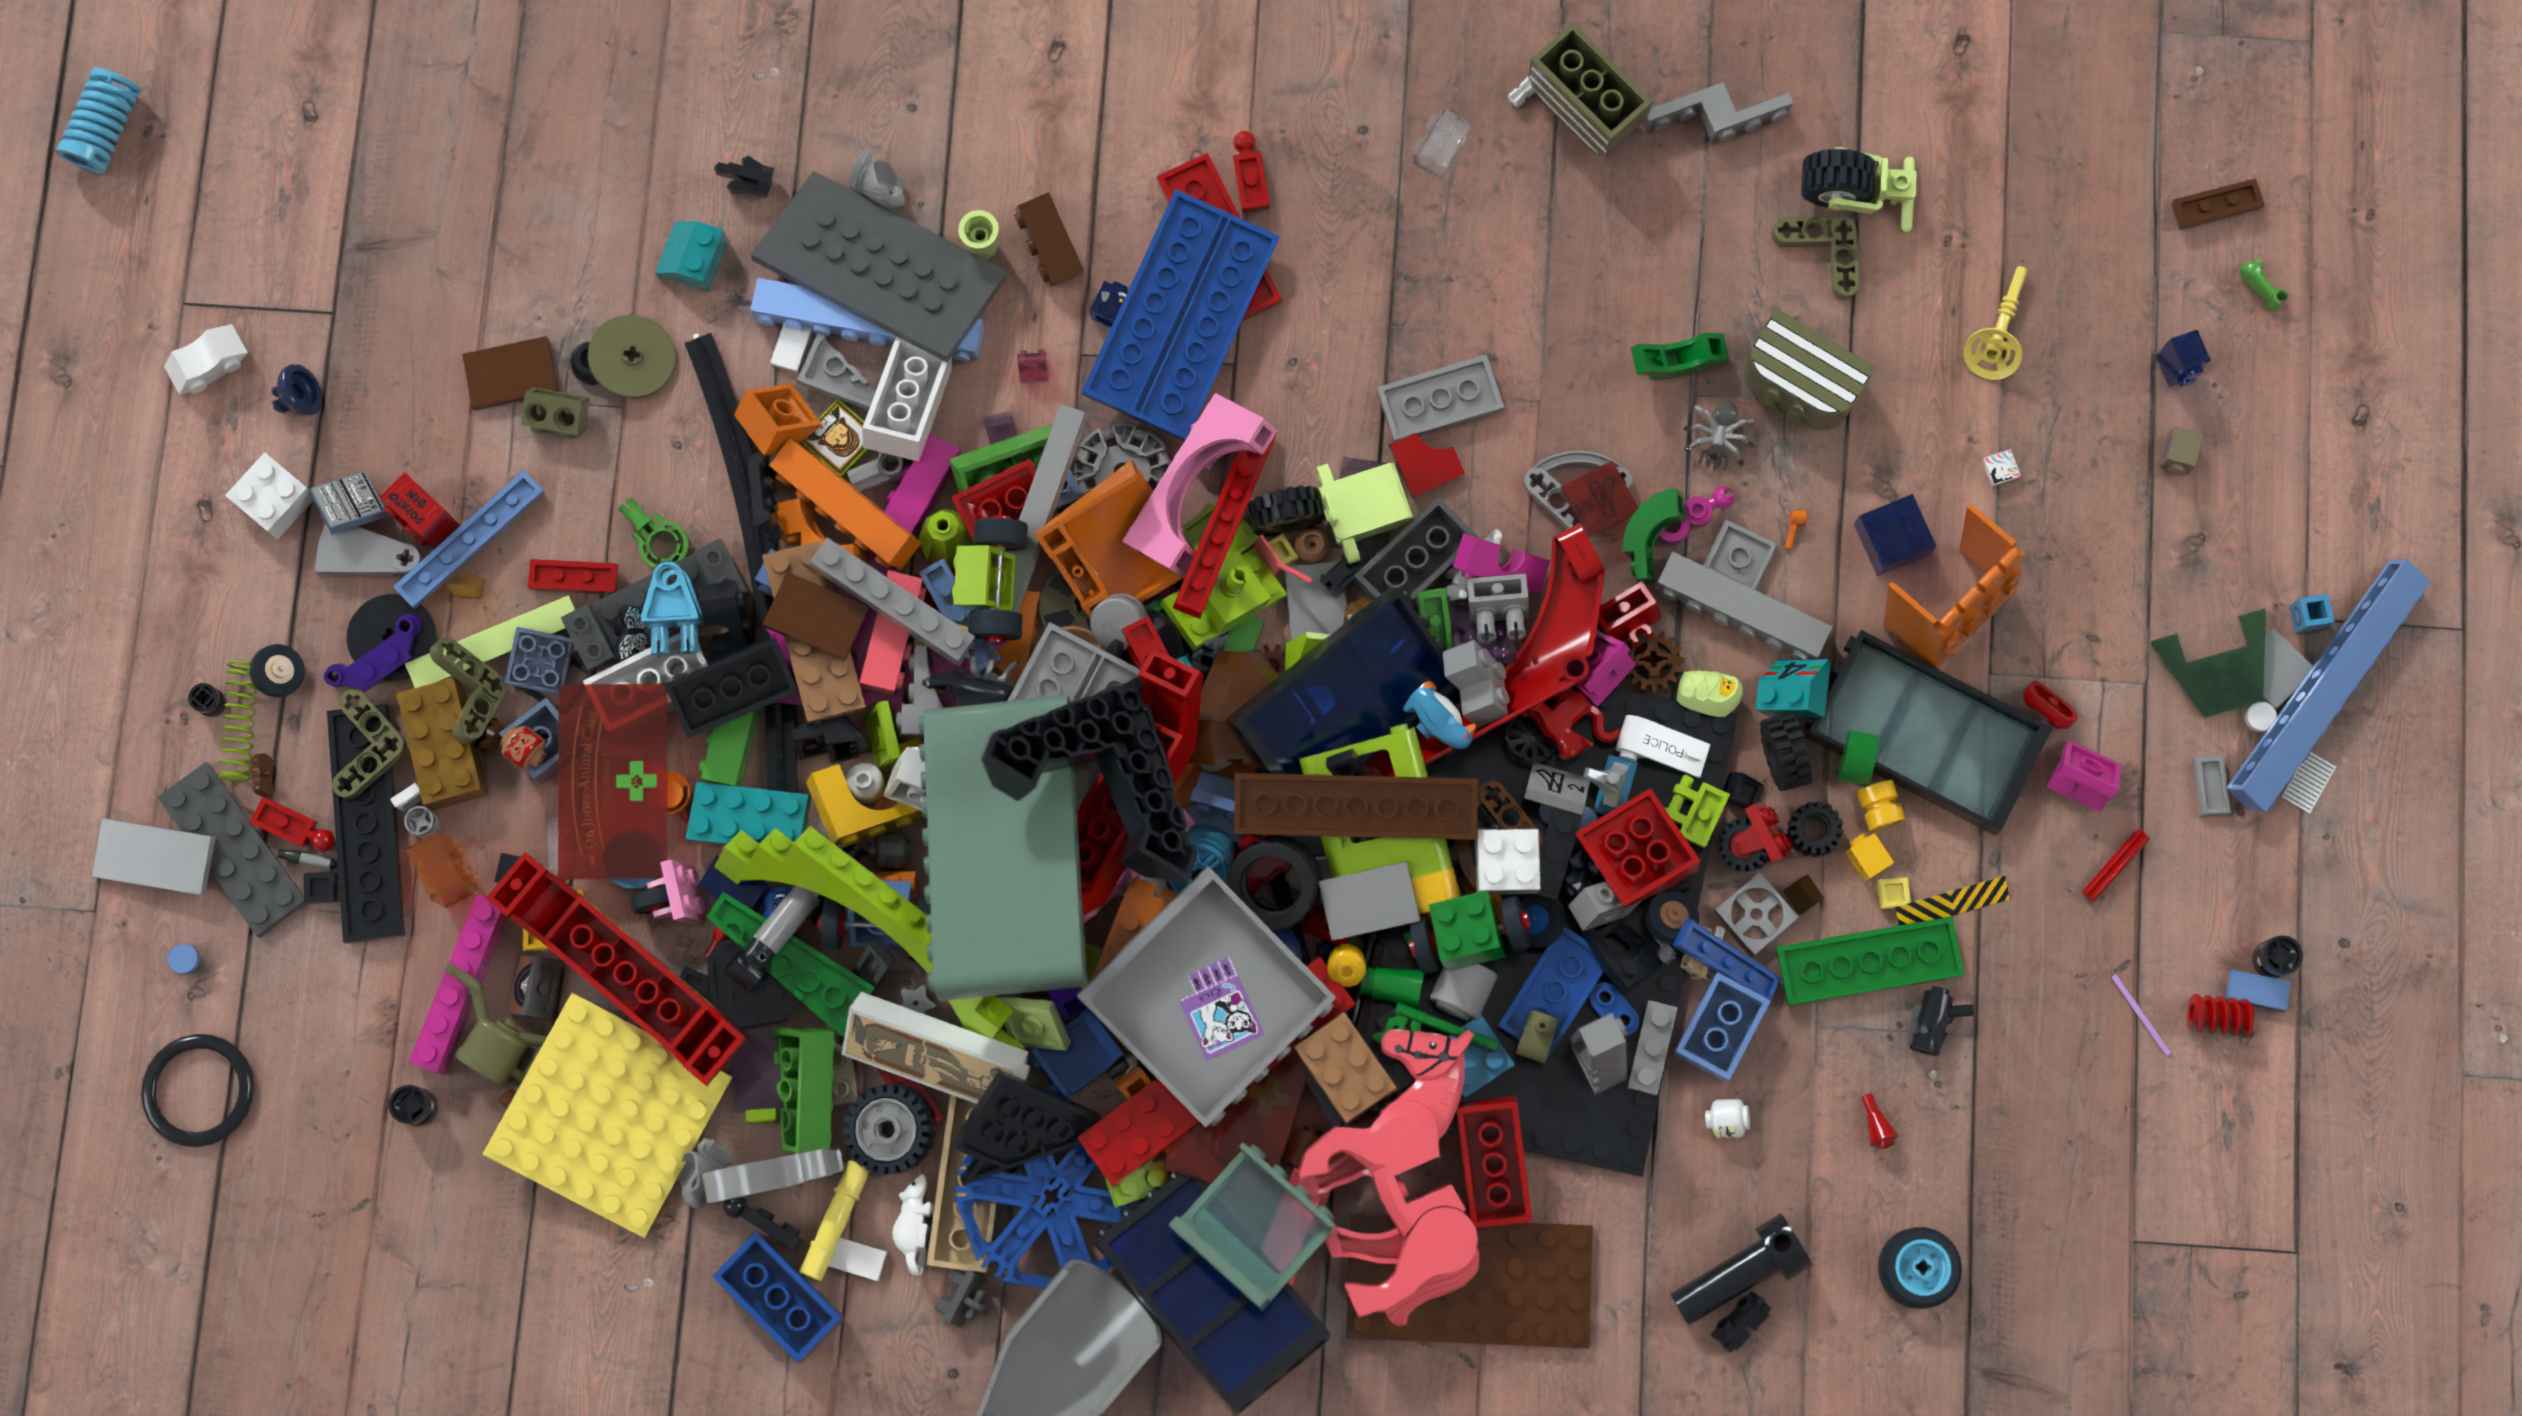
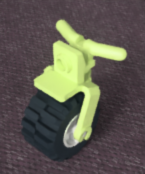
M1843 147L1818 151L1803 159L1801 196L1812 204L1827 207L1831 210H1848L1866 214H1873L1883 207L1884 199H1891L1892 205H1896L1897 202L1902 203L1901 230L1908 233L1912 230L1914 198L1916 196L1917 172L1915 171V160L1913 157H1906L1903 163V170L1888 169V158H1882L1879 155L1861 153Z

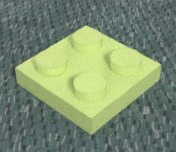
M1000 996L999 999L1014 1010L1005 1024L1007 1032L1012 1038L1024 1047L1035 1046L1036 1048L1067 1051L1071 1041L1053 1001Z

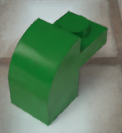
M1850 730L1847 733L1842 758L1836 766L1835 775H1839L1838 781L1868 786L1875 766L1880 740L1879 735Z

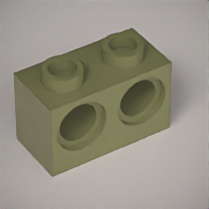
M533 387L525 391L521 425L530 427V431L536 433H548L549 430L559 432L558 436L576 438V435L578 436L586 431L590 397ZM537 405H541L546 410L545 418L537 414ZM565 410L570 411L574 415V423H570L565 419Z

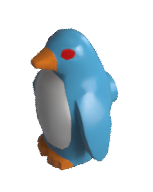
M1425 682L1415 690L1404 705L1403 710L1406 713H1417L1420 724L1416 726L1417 729L1428 740L1433 736L1456 749L1461 750L1469 747L1472 735L1477 727L1476 724L1464 727L1460 712L1446 697L1436 691V686L1432 682Z

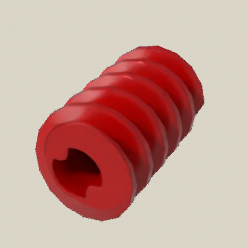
M2193 994L2190 997L2187 1006L2188 1028L2192 1026V1023H2196L2197 1032H2202L2204 1025L2208 1024L2209 1033H2214L2216 1026L2219 1025L2221 1034L2226 1035L2228 1027H2232L2234 1036H2238L2240 1029L2244 1028L2245 1036L2250 1037L2254 1026L2255 1012L2253 1004H2250L2248 999L2242 998L2238 1002L2233 997L2228 998L2227 1001L2222 996H2217L2215 1000L2211 995H2205L2202 998L2200 994Z

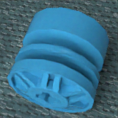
M1211 824L1192 826L1187 832L1189 843L1194 844L1197 858L1188 881L1168 880L1172 889L1177 893L1206 866H1209L1227 884L1226 879L1230 866L1237 858L1236 846L1232 838L1224 830Z

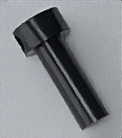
M1782 1213L1755 1228L1760 1237L1759 1241L1670 1294L1688 1325H1691L1779 1271L1788 1281L1813 1266L1808 1254ZM1782 1242L1791 1243L1790 1249L1785 1252L1776 1250L1777 1246Z

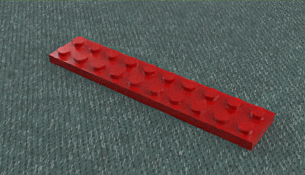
M1320 956L1306 967L1336 997L1332 1001L1334 1007L1323 1018L1318 1015L1310 1023L1313 1027L1311 1031L1301 1040L1296 1037L1288 1045L1291 1048L1289 1053L1280 1061L1274 1059L1267 1066L1269 1070L1295 1052L1294 1046L1342 1013L1346 1014L1356 1006V1003L1341 983H1337L1329 977L1327 965ZM1156 1078L1077 1137V1139L1114 1188L1201 1122Z

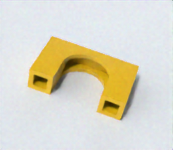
M921 738L898 744L900 754L903 753L906 747L920 748V744H923ZM839 764L811 773L806 781L829 840L835 845L842 843L843 847H847L857 843L859 837L868 834L870 838L885 833L888 827L896 825L897 828H903L914 822L913 819L923 816L921 810L900 802L886 810H872L864 807L851 794Z

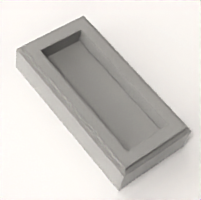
M2224 755L2194 757L2192 759L2199 817L2231 814L2229 791L2226 789L2228 783Z

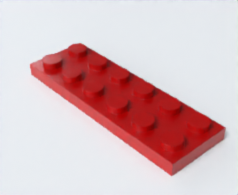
M1208 153L1156 176L1168 203L1175 189L1241 219ZM1267 268L1242 321L1282 303V298Z

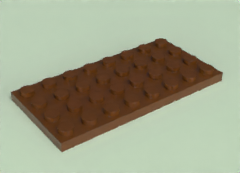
M1351 1215L1350 1231L1381 1233L1396 1228L1391 1218L1387 1216ZM1516 1223L1476 1228L1479 1269L1466 1285L1417 1306L1410 1312L1408 1323L1400 1327L1389 1320L1385 1311L1358 1317L1348 1295L1346 1338L1590 1349L1593 1225ZM1349 1257L1348 1282L1379 1285L1393 1274L1397 1264L1375 1263Z

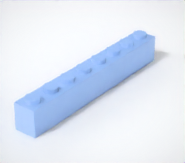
M761 278L757 279L750 311L760 324L773 326L774 323L784 324L785 322V327L788 329L801 331L802 326L812 327L815 334L819 332L824 336H829L830 333L841 335V338L849 341H857L859 338L869 340L870 344L876 346L894 344L895 335L802 286ZM982 319L976 321L952 355L955 360L961 362H969L970 359L978 361L985 330Z

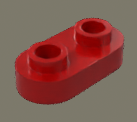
M2032 681L2023 690L2026 705L2040 712L2055 728L2069 729L2078 719L2076 711L2044 684Z

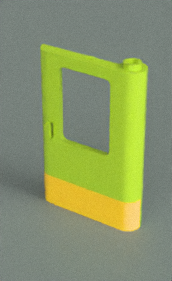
M1407 723L1391 727V734L1299 759L1303 774L1332 775L1326 767V758L1352 748L1358 755L1385 749L1390 754L1396 777H1428L1415 728L1409 729ZM1320 836L1332 878L1407 861L1419 914L1430 912L1429 904L1461 897L1445 839L1379 837L1354 843L1351 837Z

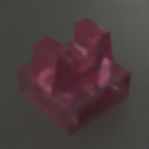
M1044 349L1038 350V353H1027V350L1017 354L1020 383L1049 382L1047 355Z

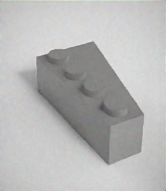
M1612 1013L1579 1028L1568 1040L1595 1095L1627 1080L1626 1040L1624 1038L1627 1035V1031L1621 1019H1615Z

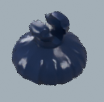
M289 364L283 368L278 377V386L273 387L271 391L272 395L278 397V400L272 401L274 410L279 413H286L291 409L299 415L316 414L321 409L323 397L321 387L313 373L300 364Z

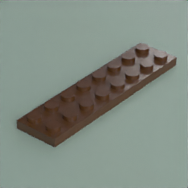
M1235 773L1234 834L1477 840L1478 778Z

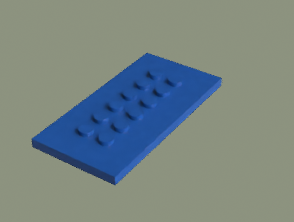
M1175 189L1083 387L1081 395L1185 442L1190 434L1191 425L1196 422L1280 236Z

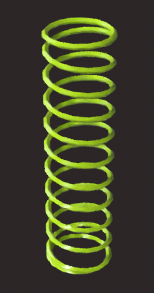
M231 661L227 665L235 669L250 670V667L234 666L231 664L250 665L251 662ZM227 670V671H226L227 673H230V674H245V675H249V676H250V672H249V671H239V670ZM227 681L225 683L228 685H243L251 687L255 691L249 693L226 692L225 695L246 697L254 700V702L249 704L225 703L224 706L244 708L253 711V713L242 716L224 715L223 717L242 719L253 724L242 727L223 726V729L240 730L252 735L243 738L222 737L221 739L224 741H238L251 745V747L244 749L222 748L221 751L240 753L250 758L244 760H220L219 762L238 764L249 769L237 772L220 771L218 772L220 774L218 777L227 781H249L251 777L243 774L250 772L251 766L244 762L250 761L253 756L244 751L251 750L254 747L251 742L246 740L255 736L252 731L247 729L255 726L256 723L248 717L254 716L256 711L248 706L257 703V700L249 695L257 693L258 689L251 685L253 684L252 681ZM226 776L243 777L244 779L227 778Z

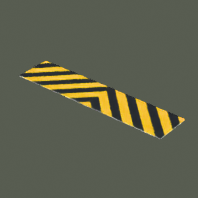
M2006 876L1897 906L1895 910L1898 925L1947 918L2009 900Z

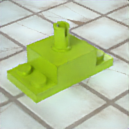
M1254 548L1243 555L1237 551L1226 557L1201 619L1173 609L1179 591L1164 598L1160 605L1194 651L1284 600L1287 593Z

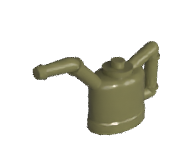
M449 963L445 971L448 975L451 974L469 988L468 991L471 993L477 1018L476 1025L463 1045L455 1053V1057L480 1074L504 1086L508 1084L511 1078L522 1083L547 1036L521 1033L515 1028L517 1023L508 1017L505 1021L489 1019L483 994L484 987L481 986L476 978L455 967V964ZM528 1046L537 1047L524 1070L518 1068L517 1066L527 1052Z

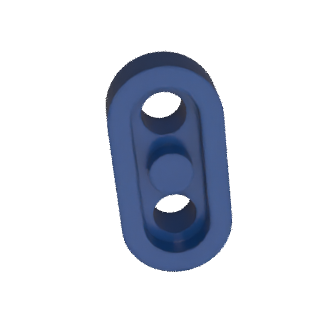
M1604 982L1594 986L1589 994V1003L1600 1018L1611 1013L1615 1019L1622 1015L1627 1016L1630 1022L1628 1026H1625L1627 1035L1624 1037L1633 1034L1639 1026V1016L1614 985ZM1600 993H1608L1610 1001L1607 1003L1602 1002L1599 998Z

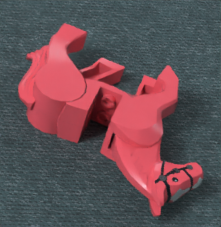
M1391 1029L1386 1032L1381 1040L1382 1052L1404 1064L1408 1072L1415 1079V1082L1400 1096L1387 1103L1379 1111L1370 1127L1332 1128L1305 1151L1299 1169L1294 1170L1300 1185L1312 1196L1310 1200L1335 1187L1347 1184L1362 1176L1370 1175L1386 1212L1396 1226L1394 1229L1381 1233H1360L1336 1227L1325 1240L1332 1258L1353 1257L1375 1263L1397 1264L1393 1274L1379 1285L1344 1283L1358 1317L1385 1311L1393 1324L1399 1327L1405 1326L1408 1323L1410 1312L1417 1306L1430 1299L1443 1296L1463 1287L1474 1277L1479 1269L1476 1228L1470 1218L1465 1215L1466 1209L1453 1186L1444 1183L1408 1200H1404V1197L1409 1196L1402 1179H1395V1175L1439 1157V1139L1447 1131L1456 1113L1464 1084V1053L1474 1035L1469 1030L1465 1031L1457 1039L1440 1034ZM1340 1152L1346 1153L1329 1165V1160L1334 1155Z

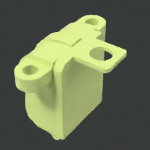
M1387 463L1336 481L1333 479L1328 464L1316 467L1321 487L1318 489L1325 507L1324 513L1328 524L1332 527L1337 544L1342 545L1348 564L1360 561L1355 541L1401 527L1408 523L1409 519L1413 518L1395 463Z

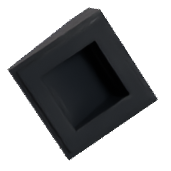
M1730 772L1722 791L1730 794L1727 802L1745 809L1757 803L1764 784L1742 772Z

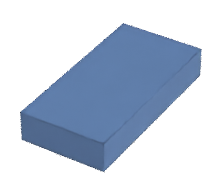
M2231 969L2228 974L2225 999L2233 997L2239 1002L2243 998L2248 999L2250 1004L2254 1006L2287 1011L2291 981Z

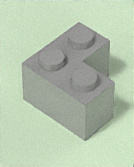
M1475 640L1443 652L1445 677L1460 690L1462 714L1472 724H1476V728L1508 715L1507 704L1509 703V696L1504 685L1506 671L1501 662H1497L1490 655L1489 651L1483 649Z

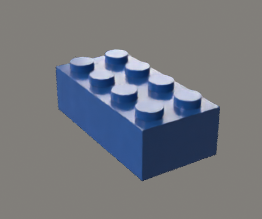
M755 1232L712 1276L797 1363H803L846 1319L759 1232Z

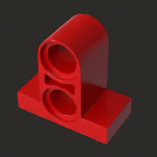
M1149 615L1122 628L1121 631L1128 643L1126 655L1132 666L1141 670L1152 649L1169 656Z

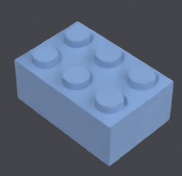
M1717 972L1713 975L1712 980H1710L1672 1055L1723 1083L1728 1082L1771 1001Z

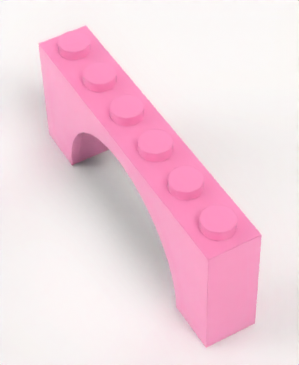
M1215 393L1122 542L1141 555L1185 579L1196 553L1186 541L1181 526L1182 504L1192 481L1206 465L1224 454L1246 450L1263 455L1278 429L1263 417Z

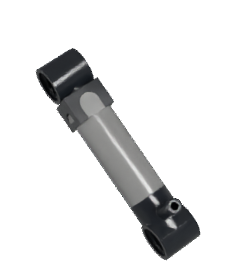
M794 886L745 947L730 960L724 972L746 991L751 989L762 977L769 963L808 915L826 897L819 893Z

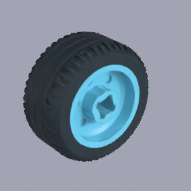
M1915 1227L1896 1233L1885 1243L1879 1255L1878 1274L1883 1288L1896 1302L1910 1308H1931L1944 1303L1955 1293L1961 1280L1962 1262L1957 1248L1944 1234L1931 1228ZM1921 1264V1266H1924V1271L1920 1273L1918 1269H1915V1265Z

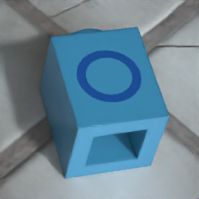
M2328 594L2299 598L2289 606L2295 634L2324 630L2335 622Z

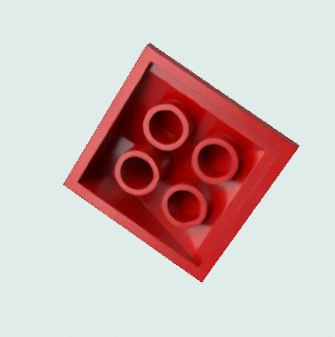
M1031 459L951 497L973 543L974 526L977 519L1004 515L1011 517V519L1019 520L1036 473ZM1056 510L1054 512L1052 519L1058 516Z
M1651 788L1575 833L1576 838L1624 908L1671 888L1698 872L1701 861Z

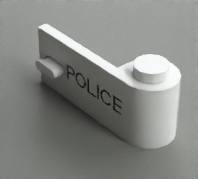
M1626 715L1615 749L1620 753V758L1634 762L1637 761V758H1648L1700 778L1710 744L1645 718Z

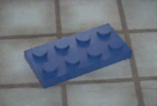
M1564 926L1558 940L1547 947L1497 1026L1520 1041L1529 1011H1537L1558 1019L1547 1059L1553 1053L1604 972L1587 941Z

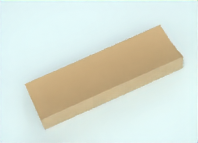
M949 1094L925 1266L987 1273L988 1265L984 1269L981 1265L989 1256L987 1253L984 1254L977 1263L953 1195L966 1196V1193L961 1194L953 1190L954 1186L964 1187L967 1185V1181L963 1176L956 1175L958 1170L967 1169V1167L959 1166L967 1155L955 1150L951 1143L977 1104ZM978 1201L973 1205L972 1212L982 1239L986 1242H991L996 1204Z

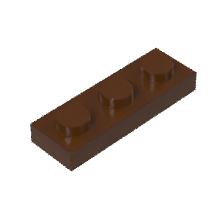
M2256 178L2177 198L2171 203L2179 229L2258 210L2265 205Z

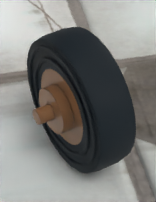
M1677 891L1661 892L1649 902L1645 911V923L1649 932L1657 940L1665 944H1674L1685 919H1691L1699 924V912L1696 905L1688 896Z

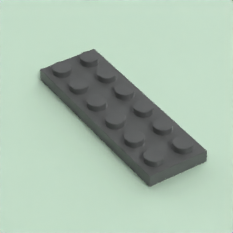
M208 762L202 764L158 796L181 831L216 837L210 871L256 936H263L306 904L304 903V894L256 827L249 823L250 819Z

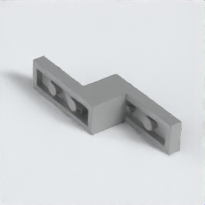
M1722 82L1651 108L1649 117L1642 124L1645 131L1651 129L1658 131L1670 125V122L1675 120H1689L1698 112L1710 142L1718 139L1726 141L1734 137L1737 132L1756 130L1764 122L1783 120L1790 113L1793 101L1790 94L1787 93L1736 112L1727 89Z

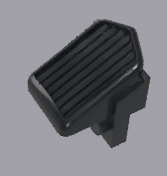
M846 715L823 720L817 724H807L806 722L800 724L796 729H792L799 760L828 753L830 763L833 764L858 758L860 754L873 750L863 734Z

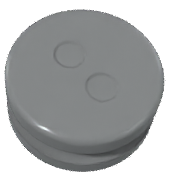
M1123 593L1113 594L1100 602L1093 610L1090 619L1091 631L1097 642L1107 649L1109 644L1117 639L1124 643L1123 651H1125L1128 643L1121 631L1122 628L1148 616L1143 604L1135 597Z

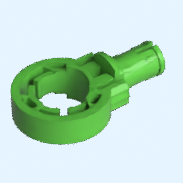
M632 497L625 501L632 509V512L623 503L619 506L618 511L647 540L645 542L636 532L631 535L638 543L641 557L649 566L654 569L658 566V564L650 561L649 556L651 555L655 560H659L653 554L651 546L653 540L663 533L672 534L677 541H681L675 534V532L679 531L683 538L684 548L683 552L680 553L682 545L677 544L676 552L669 558H662V563L667 561L674 562L679 557L675 561L677 562L688 556L690 551L689 538L679 525L671 521H665L658 513H655L653 517L662 526V528H659ZM649 527L653 529L651 534L646 531Z

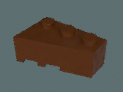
M1049 192L1022 203L1015 208L1016 213L1014 217L1020 230L1024 229L1028 236L1026 244L1031 255H1036L1041 264L1037 268L1044 283L1049 281L1050 285L1053 286L1084 272Z

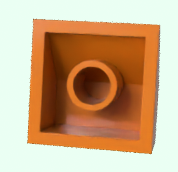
M792 383L746 390L734 413L736 419L764 456L778 454L789 438L800 443L819 429L822 424Z

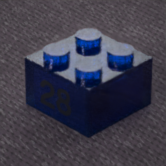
M1913 494L1859 515L1854 523V527L1877 576L1929 556L1937 547Z

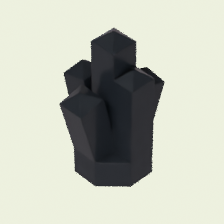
M749 155L742 158V165L732 162L728 164L718 162L714 166L716 175L733 179L727 185V189L731 194L768 196L774 174L773 167L762 165Z
M1579 841L1576 842L1572 849L1565 875L1568 887H1573L1575 893H1578L1586 887L1595 885L1596 876L1601 874Z

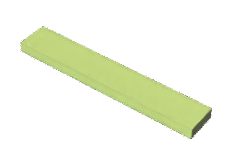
M568 595L457 642L485 663L512 651L517 627L554 634L566 629L560 617L576 609ZM444 648L443 654H444L445 656H447V655H446L447 650ZM430 653L404 663L415 688L451 677L450 674L434 663ZM463 664L464 671L472 668L468 664Z

